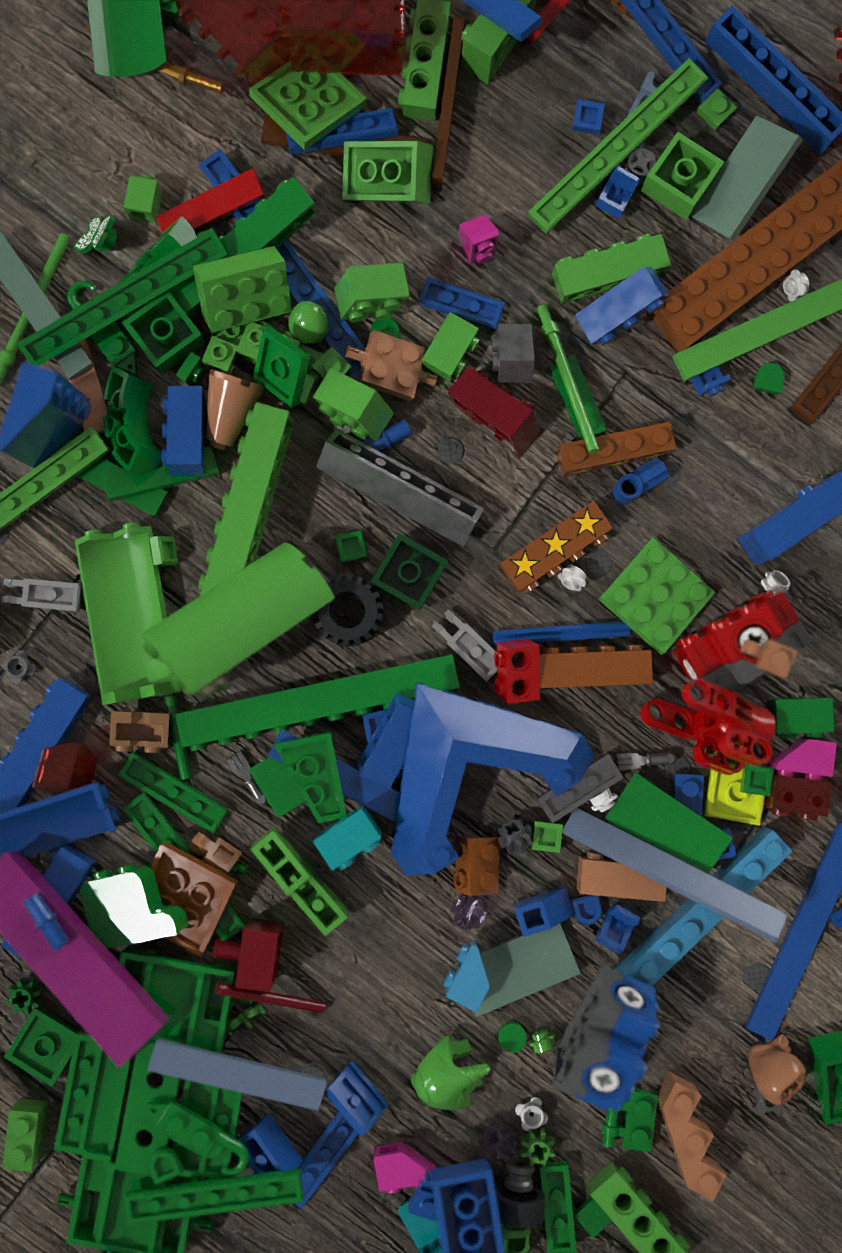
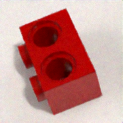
M530 639L497 642L494 662L498 668V679L495 680V691L498 697L508 704L540 700L539 645ZM519 652L518 660L512 663L513 656ZM520 680L519 686L512 690L513 684Z

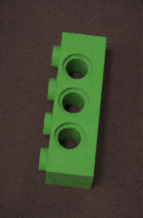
M417 0L416 9L411 8L410 26L414 27L413 35H407L406 53H410L409 62L404 61L402 79H406L405 88H400L398 106H403V117L435 121L450 20L451 2ZM431 31L433 34L424 35L423 32ZM421 57H426L430 60L427 62H421L418 59ZM422 83L426 85V87L418 89L415 87V85Z
M611 1161L586 1183L593 1199L639 1253H688L687 1250L690 1248L688 1242L679 1232L675 1235L670 1230L671 1223L661 1210L657 1213L650 1206L652 1201L642 1188L638 1191L631 1184L634 1181L623 1166L618 1168ZM620 1194H628L626 1200L622 1202L616 1201ZM638 1217H647L643 1223H635ZM660 1238L666 1239L662 1245H654L656 1240Z

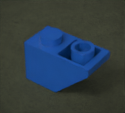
M566 886L512 903L523 937L551 929L575 915Z

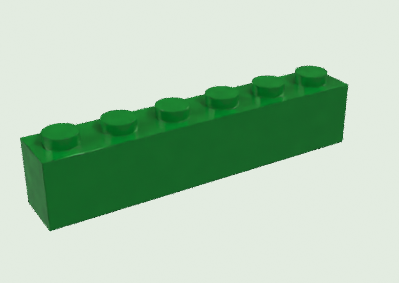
M294 176L290 180H284L277 186L274 194L268 199H262L257 203L255 210L250 215L240 218L234 224V229L227 235L218 237L228 255L221 259L275 246L277 249L319 213L320 209ZM195 275L168 289L187 315L196 319L202 314Z

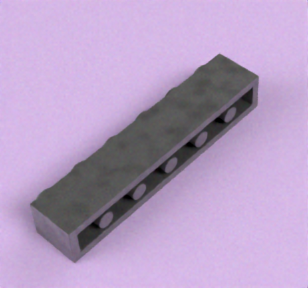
M337 428L325 442L316 465L318 469L341 480L352 488L367 494L376 501L391 507L400 514L417 521L424 527L441 534L448 540L463 547L484 510L483 507Z

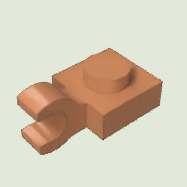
M744 640L740 648L741 652L758 658L755 667L784 679L787 678L798 652L772 640H766L764 647L753 641Z
M200 832L196 834L191 845L188 847L189 851L193 854L204 855L203 862L227 875L242 854L241 851L220 837L214 843Z

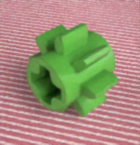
M544 1127L540 1130L529 1129L526 1137L520 1136L521 1144L524 1146L520 1149L522 1157L529 1156L530 1166H533L535 1163H542L545 1166L549 1156H555L553 1149L550 1147L555 1144L552 1136L546 1137ZM539 1144L540 1148L535 1149V1145Z

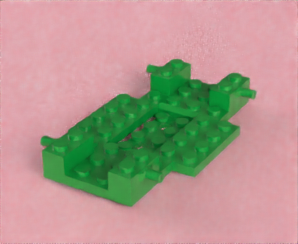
M128 945L121 952L119 962L170 1019L136 1052L117 1159H114L133 1056L119 1068L88 1032L79 1030L76 1033L54 1147L56 1151L83 1155L75 1195L61 1192L57 1202L58 1206L73 1208L66 1240L67 1244L105 1251L109 1250L116 1253H186L193 1230L210 1233L213 1219H204L196 1216L127 1225L124 1193L129 1190L198 1182V1176L211 1179L228 1178L227 1175L221 1173V1169L230 1168L232 1151L224 1148L214 1158H203L174 1141L173 1149L181 1159L184 1172L155 1185L149 1171V1160L158 1148L167 1147L169 1137L155 1130L156 1124L146 1106L148 1102H170L171 1099L176 1101L180 1078L162 1074L164 1082L159 1087L151 1086L148 1082V1075L152 1072L148 1071V1066L157 1038L217 1053L222 1052L226 1026L230 1021L231 1010L235 1001L253 1003L250 1000L215 994L218 982L236 985L238 964L212 960L207 965L157 956L156 949ZM185 1080L181 1105L222 1128L223 1132L235 1138L243 1093ZM141 1130H148L153 1136L152 1143L149 1145L140 1144L137 1140V1133Z

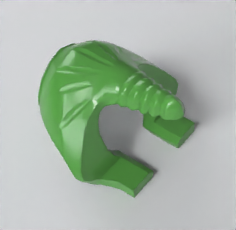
M445 1036L422 1060L416 1072L411 1076V1083L416 1089L419 1098L428 1106L443 1110L464 1109L471 1105L470 1093L476 1087L483 1085L481 1078L490 1072L491 1067L489 1064L484 1063L462 1068L455 1066L453 1060L472 1053L467 1038L460 1041H452L450 1036Z

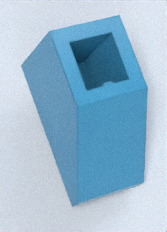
M471 939L468 946L463 944L456 958L459 963L455 971L450 970L443 986L446 987L445 994L447 998L477 1013L490 985L477 943Z

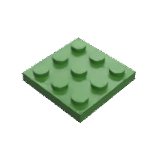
M310 46L249 88L250 97L304 150L367 106V98L313 46Z
M652 537L598 600L662 655L716 592Z

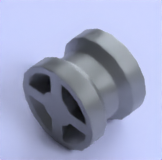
M637 149L630 155L625 170L639 177L640 181L638 184H643L647 175L656 164L655 156L648 149Z
M524 1158L508 1159L506 1161L508 1176L505 1178V1187L514 1192L523 1193L531 1191L533 1189L531 1174L534 1172L535 1165L530 1166L529 1160Z

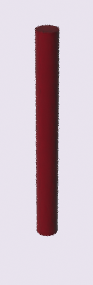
M220 982L217 983L215 994L317 1013H323L326 1006L323 1001L274 992L235 988L236 985Z

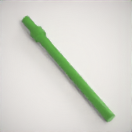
M60 233L37 281L44 294L71 239L64 233ZM22 313L5 350L0 352V386L9 367L13 368L17 360L15 356L19 348L17 343L23 340L30 325L24 313Z
M542 304L537 308L543 324L541 327L544 338L549 341L589 454L597 453L600 448L559 338V327L557 322L553 321L548 305Z

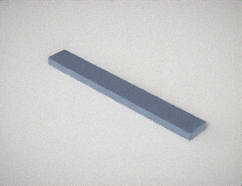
M579 808L573 810L563 828V834L774 943L778 940L788 916L787 914Z

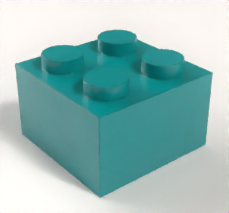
M360 805L348 813L346 818L339 819L318 833L313 842L332 871L338 866L340 870H343L356 861V854L362 850L367 854L380 845L382 830L368 808Z

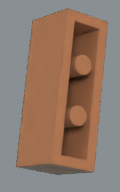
M587 852V856L579 855L576 889L580 894L665 902L667 887L611 858H604L602 853Z

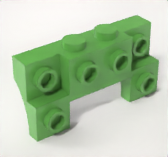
M258 321V323L251 322L217 331L216 335L211 337L202 358V363L223 370L227 374L230 373L237 356L256 365L263 329L272 326L263 321ZM283 332L282 335L311 356V367L324 355L302 345L292 333ZM311 367L307 369L300 402L305 406L320 378Z

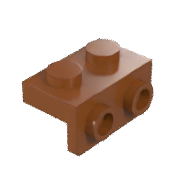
M456 837L455 850L459 859L456 860L454 884L457 893L468 896L499 894V837Z

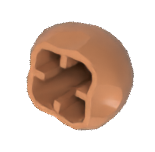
M782 1034L772 1042L753 1045L748 1053L750 1070L760 1094L767 1101L779 1106L787 1103L803 1087L806 1076L804 1065L796 1056L790 1054L789 1041Z

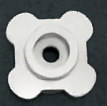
M797 269L792 270L791 275L785 276L782 279L784 292L788 295L790 302L796 300L799 296L805 295L809 290L807 276Z
M568 565L567 568H563V573L558 574L561 583L569 590L580 591L582 589L581 586H586V574L574 565Z
M778 570L767 571L765 573L766 578L761 580L765 590H772L773 593L785 592L790 586L788 577Z
M607 788L590 799L592 803L591 809L594 811L600 810V812L608 810L615 804L613 800L618 797L617 794L612 793Z
M532 1097L530 1102L525 1104L519 1103L515 1108L516 1114L522 1120L521 1126L525 1131L536 1129L548 1121V1115L543 1112L541 1108L542 1101L538 1097ZM534 1112V1115L529 1116V1113Z

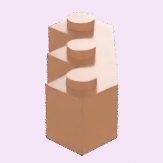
M669 1071L657 1093L658 1104L680 1174L689 1189L714 1201L727 1175L718 1161L705 1155L714 1134L705 1122L692 1116L702 1095L694 1084Z

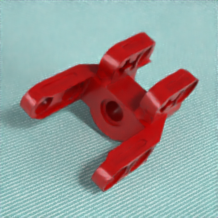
M695 679L683 686L682 697L691 709L698 712H693L661 699L650 700L641 706L640 716L648 726L683 739L697 741L693 747V757L697 764L724 775H732L740 772L745 763L751 766H758L769 762L772 758L773 752L770 744L775 732L774 716L769 710L747 702L742 696L733 691L701 679ZM691 687L698 689L700 701L692 697ZM651 706H654L658 709V720L654 719L651 716ZM675 715L681 717L683 721L682 728L676 726L674 722ZM754 745L760 748L762 752L761 759L754 755ZM727 757L735 760L734 769L728 765Z

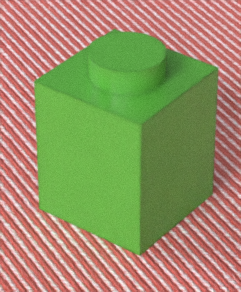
M139 175V177L129 176L123 207L129 218L157 223L156 216L159 213L163 193L158 181L148 175Z

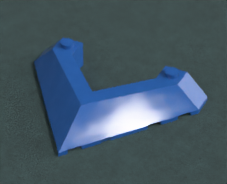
M416 682L415 704L411 714L410 737L405 754L400 788L401 797L397 808L396 830L391 854L406 876L436 874L459 859L452 842L446 834L467 762L540 774L557 797L581 781L595 755L581 732L557 727L555 724L546 721L531 719L522 716L520 713L478 700L473 701L465 696L445 690L440 691L428 687L426 684Z

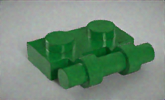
M633 1088L630 1100L628 1102L624 1101L619 1111H625L624 1124H617L618 1112L607 1109L606 1122L602 1123L601 1131L604 1135L603 1146L613 1148L615 1137L621 1136V1146L623 1149L651 1152L658 1102L656 1091Z

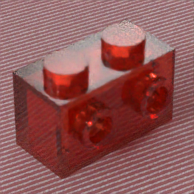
M773 774L771 796H765L764 807L773 809V815L790 817V812L801 813L800 818L818 821V816L828 817L832 783Z

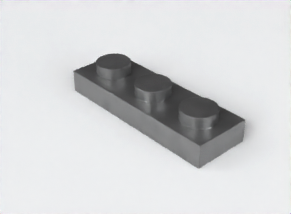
M605 754L589 765L583 778L576 785L557 797L550 789L536 799L550 821L554 823L623 779V776L610 755Z

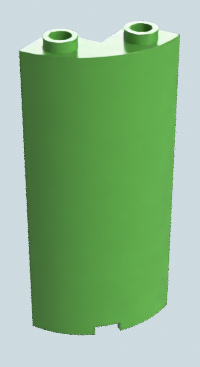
M139 522L124 524L123 529L114 533L102 534L101 530L84 532L85 536L75 540L102 705L179 692L168 678V675L171 673L166 664L157 659L152 660L143 648L146 642L141 634L167 618L159 568L153 563L150 537H153L152 527L140 526Z
M284 542L143 632L141 635L146 642L143 648L152 660L157 659L166 664L171 673L168 675V678L176 690L179 691L181 689L192 695L335 599L319 571L315 567L311 569L306 565L304 561L306 559L305 555L294 546Z

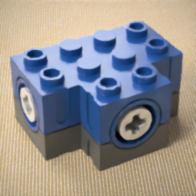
M601 965L556 1047L552 1088L573 1097L575 1095V1098L604 1110L609 1108L618 1112L623 1102L630 1100L635 1082L637 1080L641 1081L645 1074L646 1063L642 1062V1057L646 1050V1043L649 1038L653 1039L656 1036L659 1022L656 1021V1013L659 1003L656 1001V988L626 975L623 977V974Z

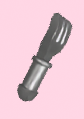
M240 750L226 760L235 774L244 779V785L250 790L255 798V802L260 806H265L268 801L249 772V769L252 767Z
M672 752L646 753V756H641L637 753L616 754V764L619 771L633 770L645 764L648 767L661 764L671 765L676 762L677 756Z

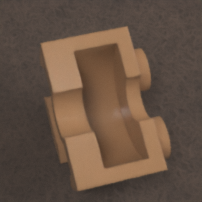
M111 711L109 746H116L115 751L133 752V746L145 747L144 752L161 753L162 748H168L169 714Z

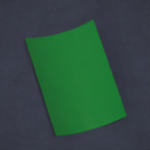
M87 0L95 74L110 77L136 76L150 72L166 62L159 0Z

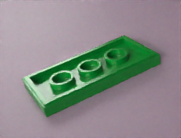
M637 772L604 818L618 829L707 874L712 870L733 839L732 836Z

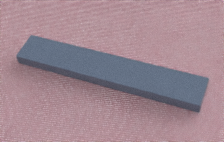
M158 1038L156 1039L148 1066V1071L318 1111L327 1083L325 1078Z

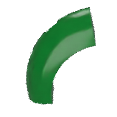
M181 216L169 226L151 248L148 247L135 261V266L118 283L194 239L196 234L188 221ZM155 298L151 299L150 301L146 302L145 304L141 305L140 307L136 308L135 310L129 312L124 316H132L134 313H136L138 310L143 308L145 305L150 303Z
M112 366L104 393V400L108 401L107 416L103 417L105 436L111 440L114 449L112 454L123 468L131 473L144 474L153 470L162 460V452L154 444L147 422L148 401L153 384L123 369Z

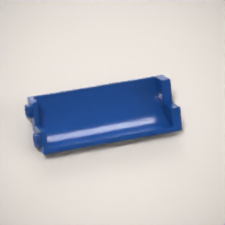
M95 782L0 813V857L6 851L13 852L19 850L27 858L106 831H110V833L116 832L117 823L121 821L116 806L110 807L108 801L111 799L106 784L100 785L99 782Z

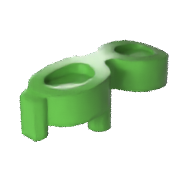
M254 1004L234 1016L226 1026L229 1036L232 1035V1031L242 1022L250 1030L253 1026L248 1019L260 1012L264 1014L266 1011L261 1004Z

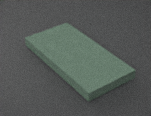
M756 115L690 216L734 242L802 142L801 137Z
M560 923L551 929L525 937L520 934L479 951L490 988L477 1013L474 1012L475 1016L478 1017L581 974ZM455 961V962H454L456 967H457L459 961Z

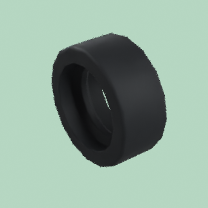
M505 1183L494 1187L500 1224L515 1228H532L544 1222L545 1194L542 1190L533 1186V1189L529 1192H514L507 1189Z

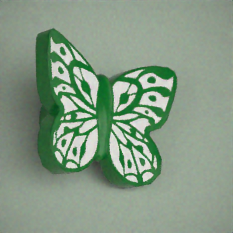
M111 215L104 220L100 217L93 218L88 224V232L78 239L73 249L80 254L89 252L93 247L99 252L100 250L104 252L109 251L117 238V234L111 230L116 218Z

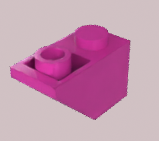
M486 214L459 224L458 235L469 263L478 262V264L490 261L493 255H496L499 233Z
M799 738L769 761L768 767L777 769V775L794 777L795 772L805 773V779L822 781L823 776L833 777L837 743Z
M403 1142L374 1146V1164L379 1192L397 1193L406 1187L414 1186L417 1188L424 1179V1173H429L430 1169H435L434 1164Z

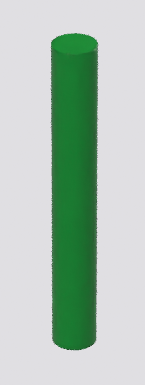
M176 695L165 697L181 780L192 778L187 750L186 747H181L175 714L179 713Z

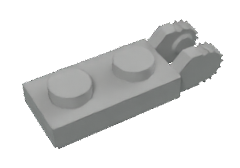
M26 578L24 580L4 579L3 585L7 587H23L22 598L10 595L2 596V603L19 604L23 607L80 612L82 584Z
M447 610L444 613L447 620L459 628L456 634L452 637L437 622L432 627L447 641L446 644L487 682L498 671L494 662V653L496 651L467 623L464 624L450 610Z

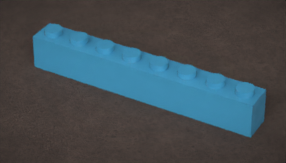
M763 826L736 852L737 857L730 858L712 877L749 894L793 851L773 830ZM688 898L633 950L614 971L623 974V977L626 975L653 986L724 916Z

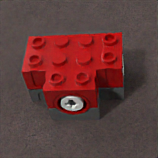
M772 590L765 593L761 592L748 600L749 605L737 606L724 614L725 619L713 620L700 628L702 633L689 634L676 642L678 647L672 649V652L687 678H689V681L701 679L728 690L737 684H747L766 673V671L755 667L758 658L740 651L744 640L753 641L763 647L766 640H772L793 650H797L810 643L812 639L802 622L798 621L800 619L784 592L773 593ZM693 687L700 698V693L698 689Z

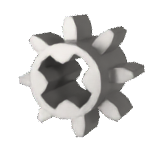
M522 819L507 820L502 828H498L501 836L498 838L500 847H506L510 855L512 853H524L529 845H533L530 837L533 835L530 825L524 826Z

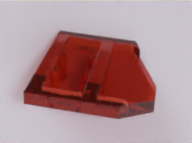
M67 742L51 748H44L40 755L32 787L61 794L92 783L98 760L87 746Z

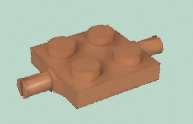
M376 330L370 333L368 345L364 351L350 345L347 347L345 357L361 362L362 372L359 382L372 389L412 401L419 382L434 387L437 381V375L422 371V358L425 347Z

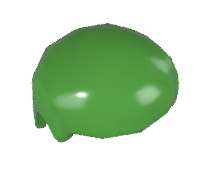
M302 301L291 311L288 320L289 330L298 341L303 344H316L324 341L323 338L329 332L327 315L321 306L312 301Z

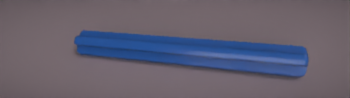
M621 621L499 630L493 632V644L497 646V642L522 639L543 643L624 637L631 635V628Z

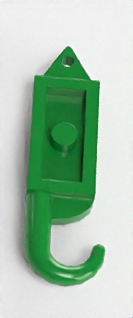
M78 281L70 286L67 292V301L72 310L82 305L77 298V293L80 289L89 288L93 292L97 291V287L93 283ZM115 321L90 335L112 366L137 375L135 355L138 353Z
M173 1099L170 1102L147 1103L146 1107L156 1124L155 1130L203 1158H214L224 1148L239 1156V1164L231 1169L222 1168V1174L236 1176L246 1169L249 1162V1153L246 1146L223 1132L222 1128Z

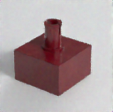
M251 918L243 929L241 943L216 939L213 958L238 960L235 988L271 992L278 974L284 922Z

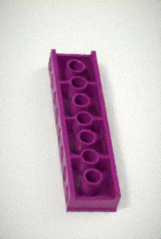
M19 850L13 852L6 851L0 857L1 935L112 1061L121 1068L170 1018ZM40 892L41 897L52 914H57L55 919L69 939V942L59 950L54 951L42 931L35 928L37 925L26 906L23 905L26 899Z

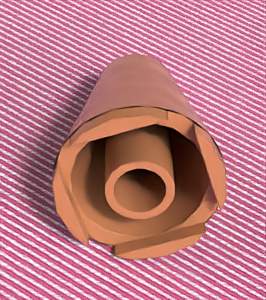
M211 369L209 374L205 436L206 439L211 440L210 446L226 450L227 446L232 447L246 424L249 410H254L255 403H258L265 389L264 386Z

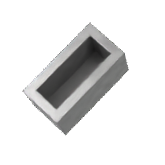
M498 324L497 335H492V352H497V354L493 353V371H498V382L532 383L534 370L532 324Z

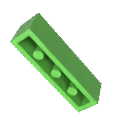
M645 234L631 243L626 244L625 241L617 242L607 250L593 249L584 253V256L573 259L572 256L562 258L555 264L552 276L562 305L610 291L644 266L653 267L658 277L666 275L671 267L662 234L655 236Z

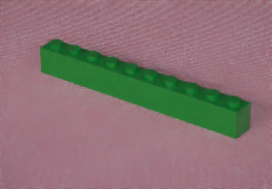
M453 654L175 714L181 747L190 746L191 751L208 748L207 742L218 740V745L235 742L234 736L245 734L246 739L263 736L262 730L273 728V733H278L281 730H290L289 724L300 722L301 727L318 724L317 718L328 716V721L345 718L344 712L355 710L356 716L373 712L372 706L383 704V709H387L395 693L415 701L416 682L426 684L428 687L440 691L445 690L455 693L454 689L460 687Z

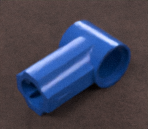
M657 457L653 458L619 479L612 489L614 499L621 504L631 503L640 495L669 478L667 468ZM622 484H629L633 489V495L625 494L622 490Z

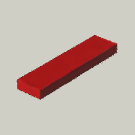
M252 168L156 216L162 233L181 216L188 221L194 232L266 196L257 173Z

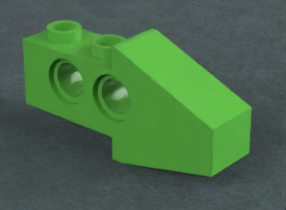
M275 826L252 844L251 850L286 895H290L325 937L348 918L345 905L311 867V863Z

